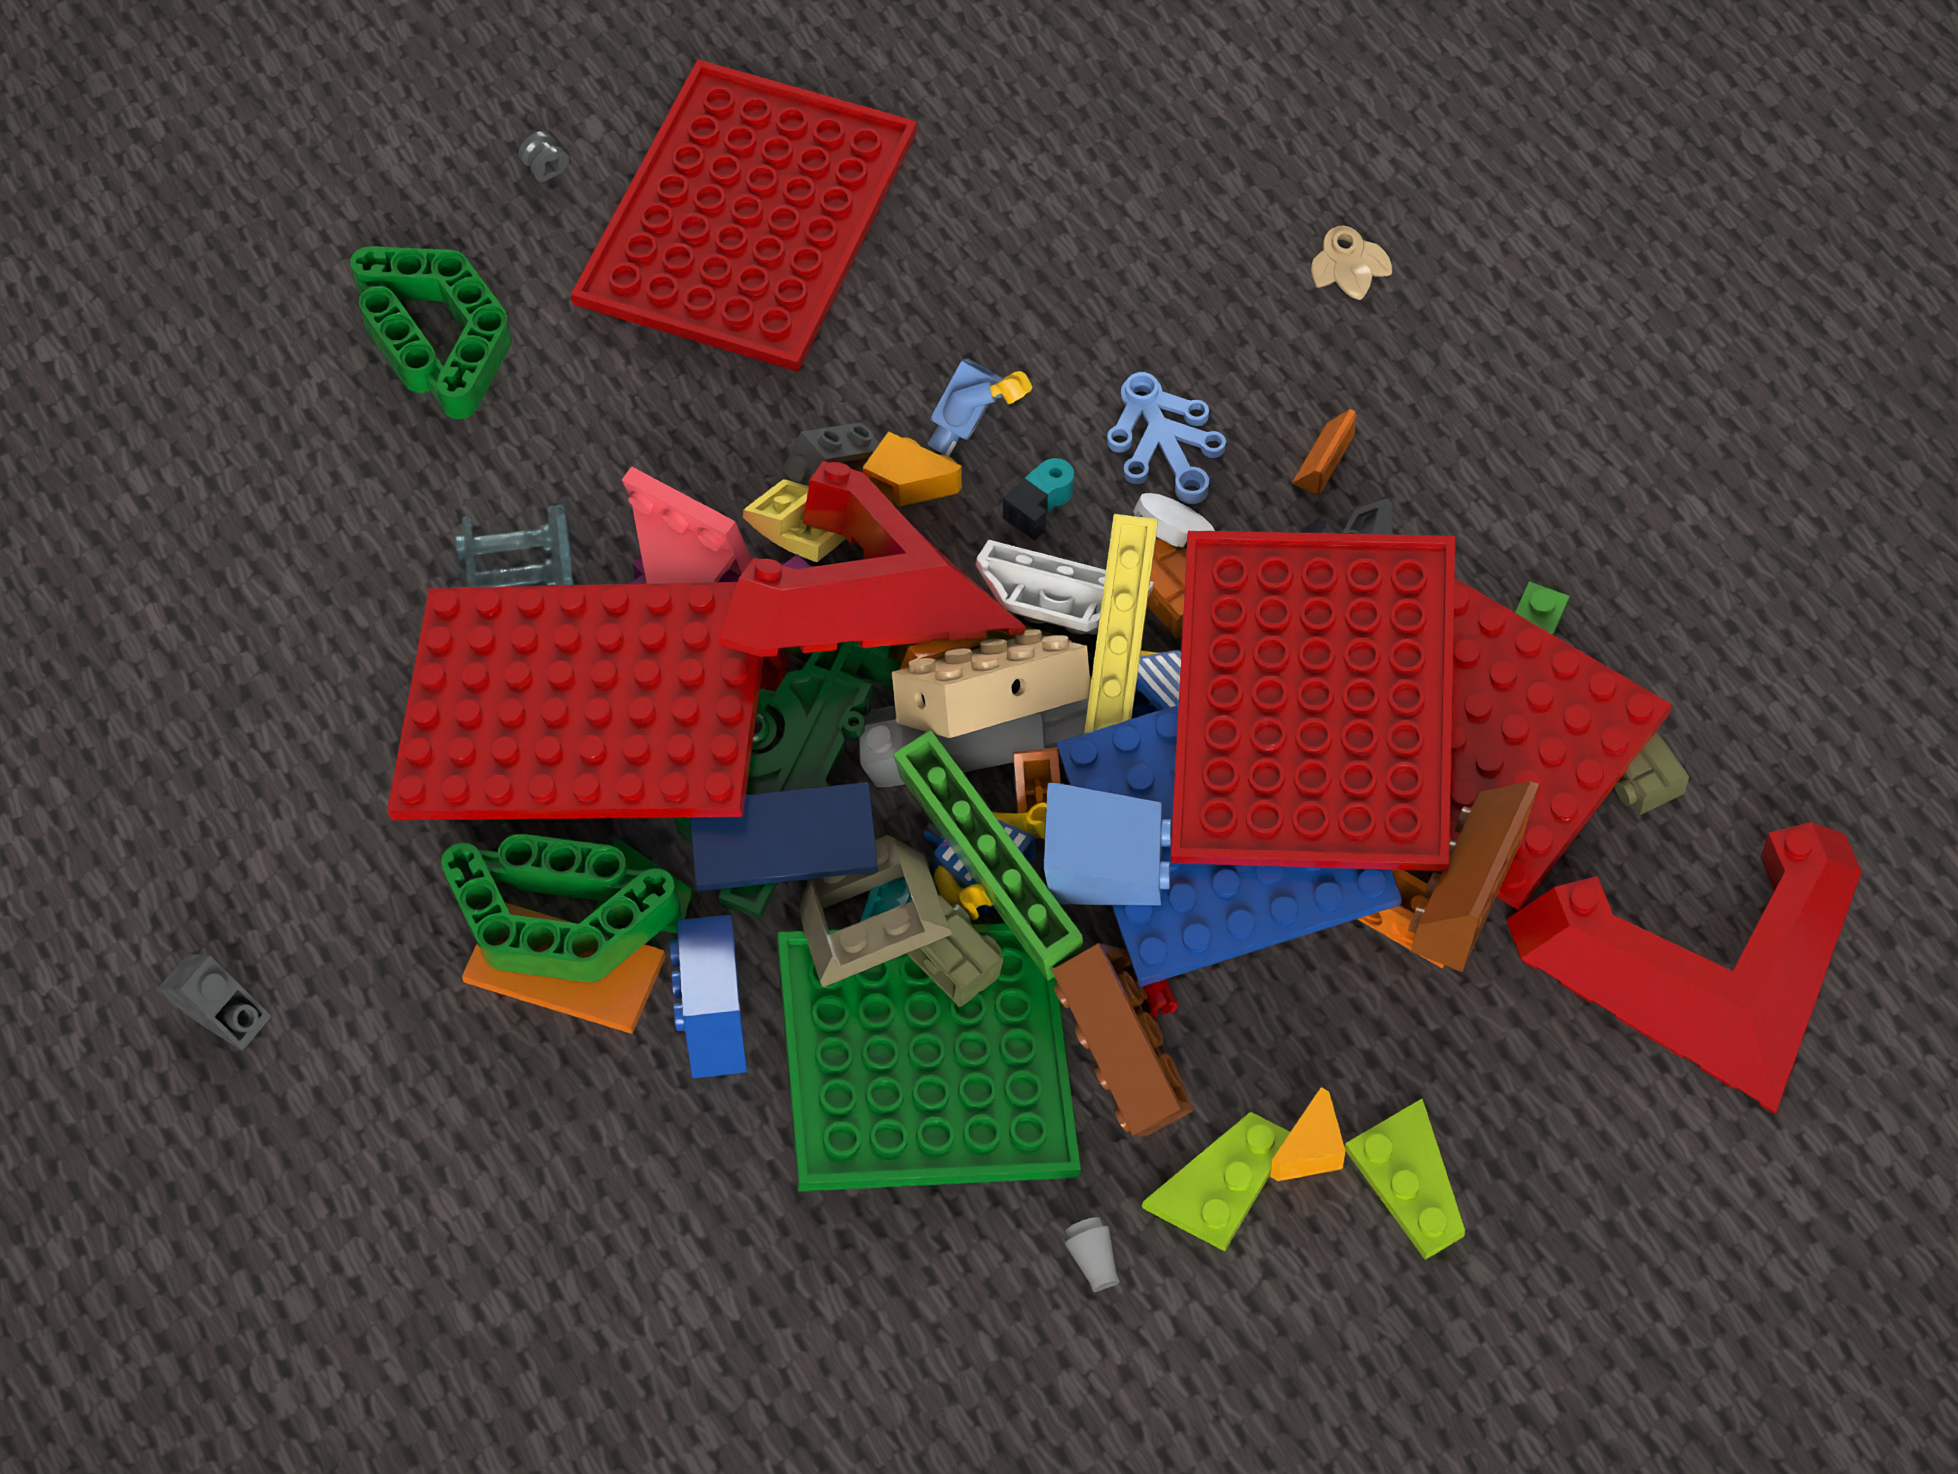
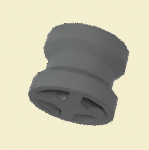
M539 131L530 135L524 140L518 151L521 161L526 166L531 167V173L540 182H545L564 172L569 162V156L561 147L556 146V140L546 131Z

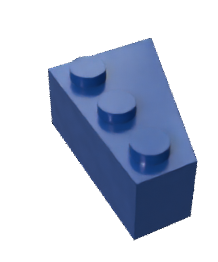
M722 915L677 920L678 939L670 940L672 967L680 966V971H672L674 999L682 998V1003L674 1004L676 1031H685L692 1078L747 1072L743 1042L744 1033L741 1020L740 990L732 916Z

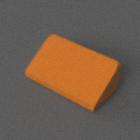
M1349 409L1326 423L1292 482L1293 485L1317 495L1318 493L1321 494L1354 437L1357 418L1356 411Z

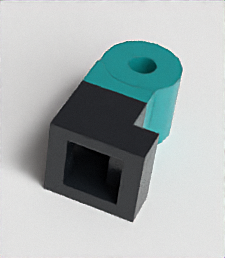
M1058 458L1048 459L1041 463L1003 498V519L1035 541L1046 531V515L1055 506L1067 503L1073 496V467L1067 461Z

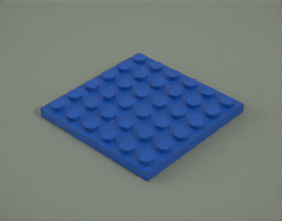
M1179 705L1057 742L1058 753L1069 785L1161 802L1163 819H1171L1172 822ZM1163 847L1162 861H1170V889H1161V905H1111L1137 983L1139 987L1399 906L1401 905V895L1391 870L1171 863V847Z

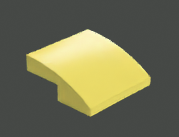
M783 479L743 509V518L763 536L789 552L815 562L820 561L846 539L843 535L803 524L809 487L807 485Z

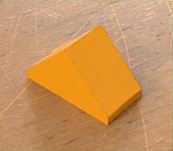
M1322 1087L1319 1089L1273 1157L1270 1177L1282 1181L1343 1169L1345 1147L1329 1091Z

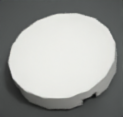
M1154 493L1142 494L1133 510L1135 516L1140 517L1142 515L1144 518L1158 519L1156 536L1176 547L1184 548L1187 542L1188 531H1215L1213 526L1203 516L1184 504L1163 495Z

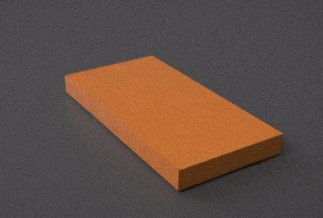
M505 903L510 915L572 923ZM508 938L498 939L492 945H501L504 942H506ZM476 944L462 974V979L464 983L633 1034L666 956L665 950L644 944L607 976L599 981L588 983L496 970L486 963ZM544 944L537 948L536 952L548 950L552 945ZM595 950L586 951V952L582 953V954L580 955V957H581V958L590 957V956H592L596 951H595Z

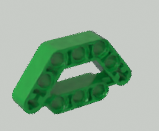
M374 246L358 249L350 259V266L356 289L361 294L359 297V307L369 336L410 391L416 393L431 391L441 405L443 412L453 419H463L471 416L480 405L511 346L512 338L506 311L467 258L459 251ZM398 299L443 301L459 323L463 331L444 367L436 357L429 341Z
M514 834L507 837L500 844L498 852L478 850L469 843H458L449 847L442 855L441 865L472 935L486 963L500 971L588 983L599 981L670 924L678 916L681 908L675 882L670 873L659 868L646 871L629 870L623 852L611 845L528 834ZM522 859H530L523 865H514ZM573 865L566 871H557L562 866ZM469 870L474 879L466 883L462 873ZM617 871L612 876L601 877L605 872ZM495 882L510 884L513 888L521 891L603 901L605 903L580 924L510 915ZM490 903L489 906H487L484 909L475 910V908L480 904ZM621 922H631L630 925L625 928H615L616 925H618ZM508 938L507 941L501 945H492L498 939ZM544 944L552 945L548 950L536 952V949ZM589 950H595V951H596V952H595L592 956H590V957H586V958H581V957H580V955H581L582 953L586 952V951H589Z

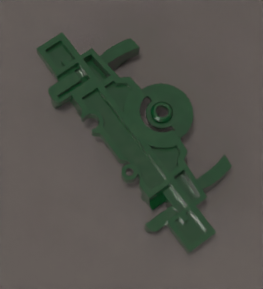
M858 641L837 643V649L834 651L803 653L800 646L781 648L807 663L801 671L788 672L776 692L759 689L755 721L761 723L763 727L759 733L753 736L751 752L764 751L775 741L777 727L773 717L766 712L768 705L778 710L783 717L785 731L782 739L773 749L763 754L751 755L746 795L828 786V780L845 748L843 732L849 738H858L865 731V721L862 715L867 716L870 710L869 704L877 688L873 687L871 683L861 680L862 677L893 689L892 672L900 670L902 663L889 658L894 645L861 648ZM852 723L858 724L857 726H854V727H853V726H850V724H852ZM674 818L678 835L692 843L690 818ZM778 883L723 888L718 896L719 903L761 920Z

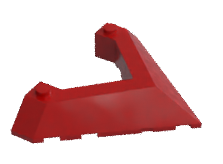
M823 461L809 480L803 524L843 535L850 544L857 542L864 549V560L793 569L782 566L779 562L772 559L753 558L739 577L719 635L718 645L755 656L766 657L777 656L778 648L800 646L803 653L836 650L837 643L858 641L861 648L926 643L938 639L983 638L985 632L996 629L1005 631L1008 635L1024 634L1026 626L928 541L863 472L850 469L843 463Z
M1809 822L1768 833L1760 858L1775 892L1733 971L1613 915L1598 876L1552 888L1506 919V924L1521 961L1536 970L1539 968L1560 981V984L1591 1003L1592 1001L1615 1014L1616 1018L1681 1058L1686 1057L1699 1065L1701 1070L1734 1090L1737 1088L1760 1102L1762 1107L1776 1114L1862 870L1846 835L1842 832Z

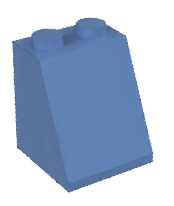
M1048 783L1044 872L1047 887L1059 904L1161 905V889H1170V861H1162L1163 847H1171L1172 822L1171 819H1163L1161 802L1065 784Z

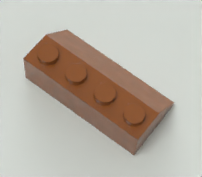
M1529 781L1479 792L1472 809L1466 806L1463 807L1454 830L1460 833L1458 840L1450 839L1449 869L1443 870L1442 874L1433 872L1424 897L1430 900L1426 908L1418 905L1411 919L1408 931L1415 933L1410 952L1463 972L1523 839L1539 784Z

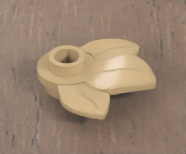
M1337 226L1327 232L1323 240V251L1313 259L1311 265L1312 279L1317 288L1336 282L1347 295L1357 300L1363 299L1372 281V276L1383 277L1392 274V264L1386 252L1375 243L1363 241L1361 235L1355 229L1348 226ZM1344 240L1348 242L1350 248H1341L1337 241Z

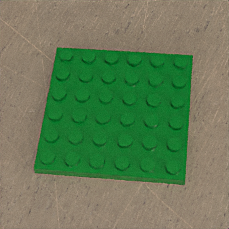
M1006 923L971 925L982 937L989 935L997 942L1002 951L1003 963L997 980L983 991H979L974 998L962 1007H959L907 953L823 987L816 971L805 932L777 933L776 942L798 1192L1079 1177L1081 1168L1060 1004L1054 990V984L1057 981L1055 976L1050 980L1046 979ZM829 930V933L832 934L840 930Z

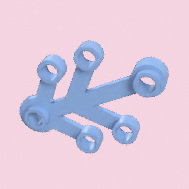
M1138 372L1132 374L1121 388V399L1126 407L1116 427L1111 428L1107 434L1108 447L1114 452H1125L1132 446L1131 431L1141 414H1143L1148 424L1133 457L1124 464V478L1131 484L1145 482L1149 476V463L1159 445L1176 477L1175 494L1177 498L1187 504L1202 502L1208 495L1209 477L1204 470L1190 467L1177 440L1202 448L1201 452L1207 457L1217 458L1225 452L1226 439L1219 432H1205L1166 419L1160 409L1184 415V420L1191 426H1201L1208 421V405L1201 400L1190 401L1163 392L1160 383L1149 373ZM1139 391H1144L1148 393V395L1140 396L1136 395L1135 393ZM1197 409L1201 410L1204 414L1195 417L1189 412ZM1120 435L1126 437L1127 440L1123 443H1117L1113 438ZM1209 441H1217L1218 443H1220V446L1217 448H1210L1206 445V443ZM1133 467H1139L1143 470V473L1135 475L1130 473L1129 470ZM1187 486H1195L1199 490L1189 491L1185 488Z

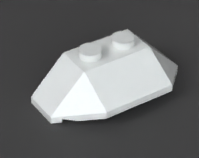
M992 540L987 541L977 557L976 567L998 603L1011 614L1022 616L1025 620L1032 623H1048L1064 627L1073 634L1087 633L1095 635L1098 633L1106 570ZM1150 581V586H1149V594H1148V597H1149V595H1150V593H1151V591H1152V589H1153V583H1154V582H1151V581Z

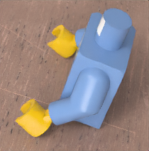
M969 358L962 360L930 418L938 426L927 445L944 455L950 456L960 437L965 440L971 437L990 403L995 402L998 398H1002L1003 395L1009 405L1032 390V384L1027 375L1017 371L1002 378Z

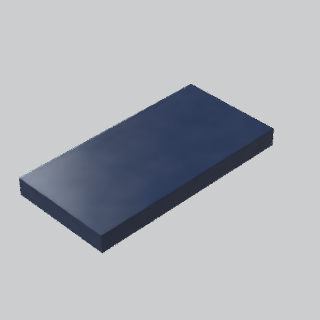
M869 782L746 795L743 817L690 818L697 891L878 872Z

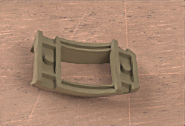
M885 835L875 840L878 872L808 880L799 909L808 946L823 987L952 935L924 853L889 835ZM900 877H905L913 901L835 933H829L823 911L824 908Z

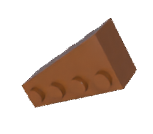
M1098 943L1052 969L1057 983L1054 984V990L1060 1002L1066 1008L1070 1007L1077 1021V1024L1074 1025V1031L1078 1040L1084 1048H1090L1097 1062V1065L1094 1066V1072L1098 1081L1105 1090L1111 1091L1118 1105L1114 1108V1112L1119 1124L1126 1132L1130 1131L1132 1136L1145 1137L1193 1112L1194 1109L1174 1060L1167 1053L1161 1055L1159 1046L1163 1044L1164 1036L1158 1022L1150 1014L1143 1011L1141 1004L1148 997L1143 986L1139 987L1137 981L1135 982L1126 970V967L1131 965L1126 949Z

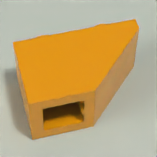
M891 432L886 434L863 466V473L891 503L900 507L958 494L962 488L961 465L957 464L947 455L933 453L921 447L916 441L907 437L901 438Z

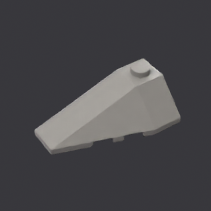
M895 705L871 710L864 719L865 731L859 737L860 764L876 788L903 785L905 783L899 776L893 753L919 738L926 731L897 724ZM1041 713L1031 714L952 738L935 734L962 772L1013 763V752L1046 749L1044 717Z

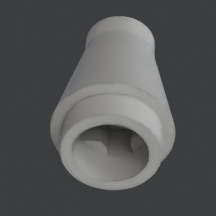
M1100 1217L1085 1219L1068 1227L1065 1230L1068 1239L1065 1242V1246L1086 1276L1093 1292L1117 1285L1120 1281L1116 1273L1109 1227L1103 1226Z

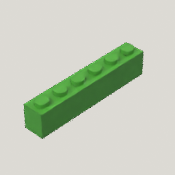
M932 730L926 732L893 753L899 776L977 884L985 888L993 906L1047 980H1050L1054 977L1052 969L1085 951L1082 934Z

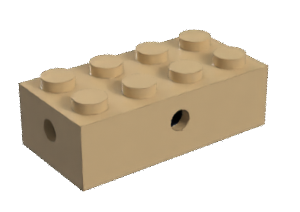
M1027 629L1024 634H1017L1014 639L985 640L980 642V648L974 650L966 648L948 650L945 652L944 658L937 660L932 658L915 659L909 662L908 668L892 672L897 724L926 732L932 730L934 734L947 738L1087 699L1090 694L1087 646L1069 642L1067 636H1043L1041 630Z

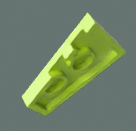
M1423 1099L1345 1143L1347 1154L1425 1260L1464 1237L1465 1228Z
M1252 1112L1248 1113L1142 1202V1208L1225 1251L1270 1176L1272 1159L1290 1134V1131Z

